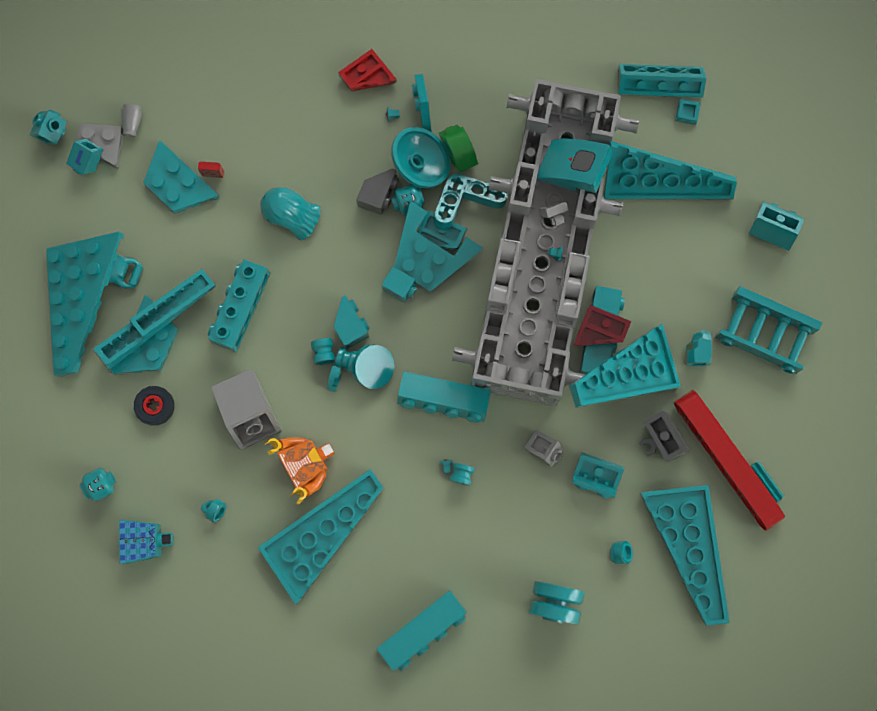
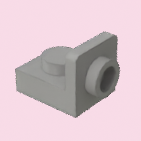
M537 429L524 447L528 452L544 460L551 467L561 459L562 451L564 450L558 441Z

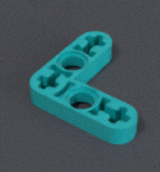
M453 174L448 178L434 215V224L440 229L451 227L462 198L499 209L505 206L508 193L489 190V183L464 175ZM458 183L456 191H453V186ZM479 188L483 193L478 195L474 194L471 190ZM452 198L456 203L452 205L447 204L445 199ZM444 211L448 212L447 218H445V220H442L441 218L444 215Z

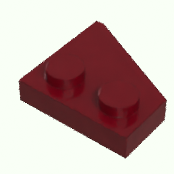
M589 305L573 345L623 343L632 321Z

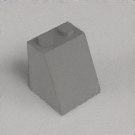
M253 369L241 372L239 375L221 381L219 384L211 387L225 426L241 450L281 432V428Z

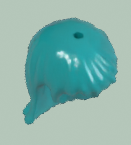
M272 188L262 196L260 201L264 219L269 223L290 230L299 240L308 238L313 233L315 225L319 222L320 206L307 202L300 194L289 188Z

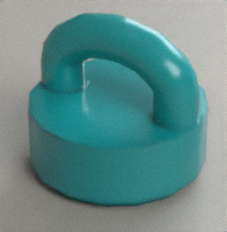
M220 499L207 501L201 506V510L206 514V518L214 523L223 517L227 508L226 503Z
M628 541L613 543L610 548L611 561L614 564H629L633 558L631 544Z

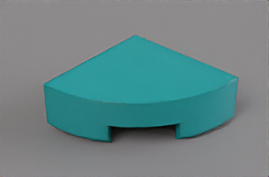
M332 365L327 390L337 391L342 375L339 367Z

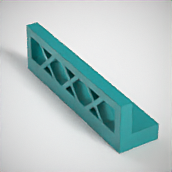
M619 64L618 94L700 98L704 96L707 78L703 67Z

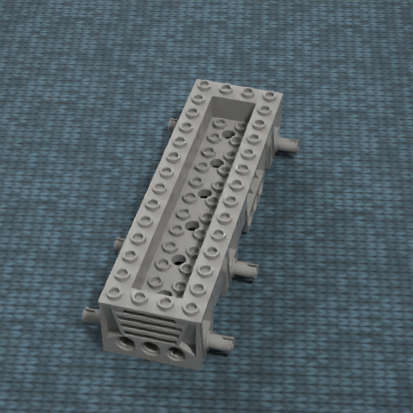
M540 79L535 80L534 90L529 98L509 94L506 108L526 111L527 119L514 178L508 180L491 176L489 190L508 193L510 199L490 287L479 346L475 351L454 347L452 361L472 364L471 367H474L471 386L490 389L491 393L557 407L562 397L564 386L571 385L585 375L571 372L568 369L571 338L578 320L590 260L588 252L592 231L597 216L601 212L621 216L623 202L604 199L602 196L604 178H602L596 193L579 188L577 191L537 181L536 179L538 170L552 140L561 139L562 136L568 135L572 139L610 145L614 131L622 130L636 134L639 119L621 117L618 114L621 95ZM556 201H566L569 210L562 212L565 223L552 227L545 225L544 219L546 217H541L539 208ZM563 247L561 261H556V258L548 255L549 248L557 249ZM537 259H545L548 266L544 269L538 268L535 264ZM529 301H536L539 309L537 311H530L527 309L526 304ZM522 343L528 344L530 347V352L526 355L518 352L517 347Z

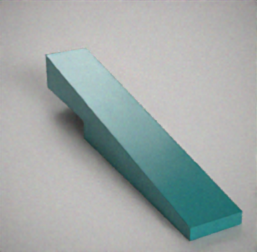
M200 269L129 319L130 323L93 348L96 355L108 370L112 369L215 288V284L203 269Z

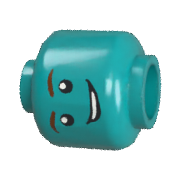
M412 184L396 189L395 198H392L395 211L400 210L404 216L407 215L411 201L421 208L425 204L420 187L416 188Z
M98 468L83 476L80 488L86 499L99 501L113 494V485L116 484V479L111 471L106 472L103 468Z

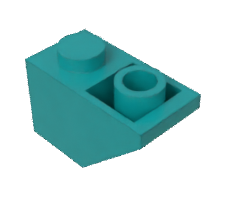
M345 295L340 302L334 329L347 350L368 338L367 330L370 327L364 317L362 319L358 317L356 312L359 309L354 300L349 301Z

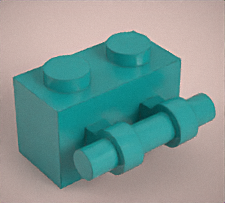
M763 201L748 234L790 251L799 235L804 218L796 215L797 213L792 210L788 212L779 208L773 202L769 204Z

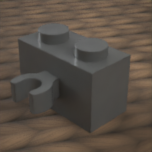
M661 411L644 421L653 438L643 439L639 443L640 446L646 443L651 445V450L645 453L646 456L653 455L657 448H659L665 460L671 462L690 451L667 411Z

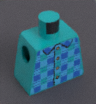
M119 520V564H132L161 557V547L173 546V533H161L160 524Z

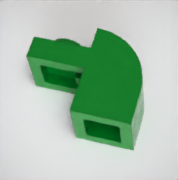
M457 124L439 132L441 141L448 149L452 164L459 173L479 164L471 140L463 126L459 127Z

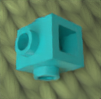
M53 110L39 112L33 118V127L29 135L47 145L57 144L59 139L65 134L67 121L60 118L61 114Z

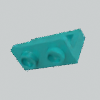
M581 452L573 473L572 483L581 490L589 489L595 491L603 498H615L624 467Z

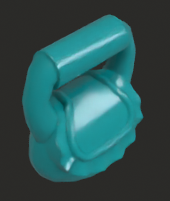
M118 254L117 260L113 264V271L109 282L115 283L124 289L137 287L143 270L142 264L134 258L122 257ZM129 264H135L129 283L126 284L123 280L127 268H129Z

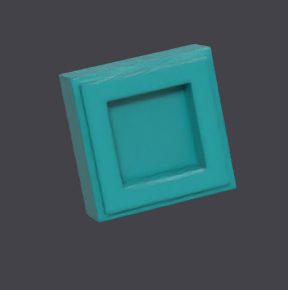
M680 99L675 121L696 125L701 103Z

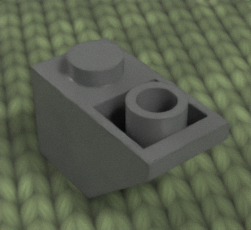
M392 168L364 180L356 199L358 207L382 215L384 209L387 210L390 206L391 197L389 196L391 191L396 190L399 183L396 169Z

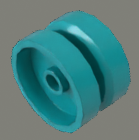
M535 581L533 594L546 598V602L531 601L529 614L542 616L545 620L564 624V622L579 624L581 612L577 609L568 608L567 605L568 603L583 604L584 591Z

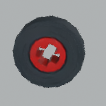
M148 386L136 395L134 412L137 418L150 426L161 425L167 422L174 412L173 397L165 388ZM153 400L159 403L156 411L149 408V404L152 405L151 401Z

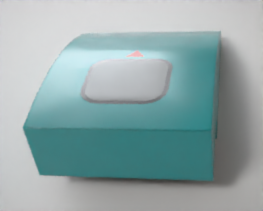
M579 139L552 140L538 170L536 180L577 191L579 188L596 193L613 154L611 147L607 144Z

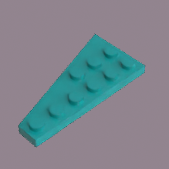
M610 141L613 154L607 166L604 199H734L737 185L735 176Z

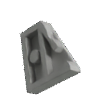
M79 123L77 141L88 139L103 148L100 159L118 168L123 138L122 126Z

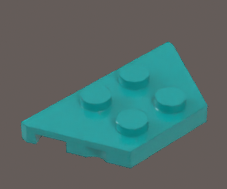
M161 140L158 142L143 183L174 213H178L188 207L201 205L200 203L207 200L219 198L218 194Z
M144 295L136 315L154 303L148 296ZM170 322L114 366L111 373L120 375V373L161 371L179 330Z

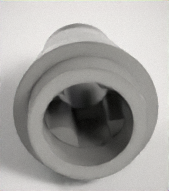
M124 104V108L121 109L123 135L136 137L143 114L141 106Z

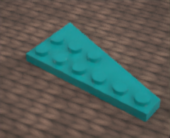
M663 324L656 326L569 385L575 408L681 387Z
M371 469L258 547L296 605L384 489Z
M709 485L641 492L642 499L704 625L730 623Z

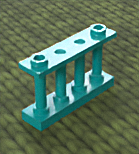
M739 286L732 296V299L737 301L738 305L726 331L721 329L715 338L719 339V342L725 346L732 347L733 345L778 365L786 373L797 374L802 371L804 365L796 361L807 335H813L819 331L822 322ZM751 307L757 310L758 315L747 340L736 336L735 332L745 309ZM771 316L776 318L779 323L768 349H765L755 343L766 317ZM792 325L798 328L799 333L789 357L786 358L777 354L776 351L786 327Z

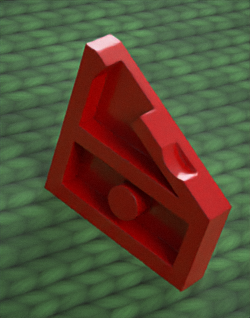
M370 49L338 72L339 77L351 92L395 84L397 82L396 77L373 49Z

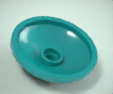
M410 127L404 129L395 137L391 147L392 161L399 174L406 181L420 188H433L440 185L447 178L451 167L450 156L444 143L434 133L424 128Z

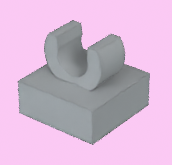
M556 201L539 208L541 217L550 218L551 224L556 226L565 223L562 212L569 210L566 201Z

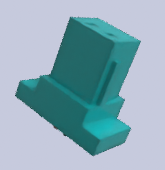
M387 107L386 116L388 122L392 118H399V110H392Z
M563 247L557 249L549 248L548 255L556 258V261H561Z
M444 459V461H440V464H443L444 474L451 473L450 463H453V460Z

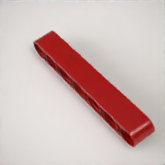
M691 390L675 401L674 406L759 526L767 531L785 518L783 511L701 397L694 390Z

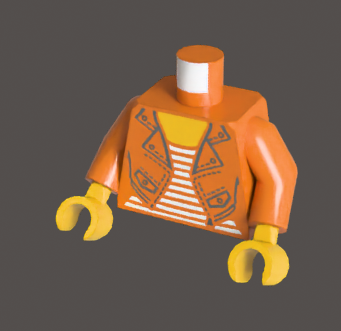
M288 437L279 440L271 438L265 442L264 445L271 444L273 446V449L267 452L269 455L280 450L277 454L296 487L290 496L292 497L294 494L300 496L296 504H301L305 497L320 489L328 470L324 460L335 454L329 442L319 448L316 447L312 440L300 437Z

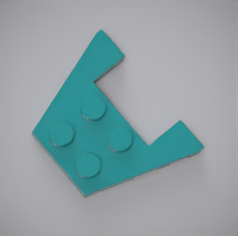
M411 201L394 267L414 278L416 283L431 292L478 254L483 247L466 237L454 256L416 232L428 212Z

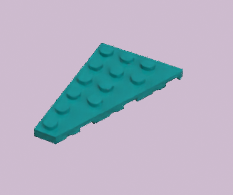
M118 231L46 248L54 376L60 377L75 374L79 371L81 358L86 351L84 345L88 333H92L97 318V311L102 304L100 298L104 286H108L113 271V264L118 257L116 251L120 239H124V233Z

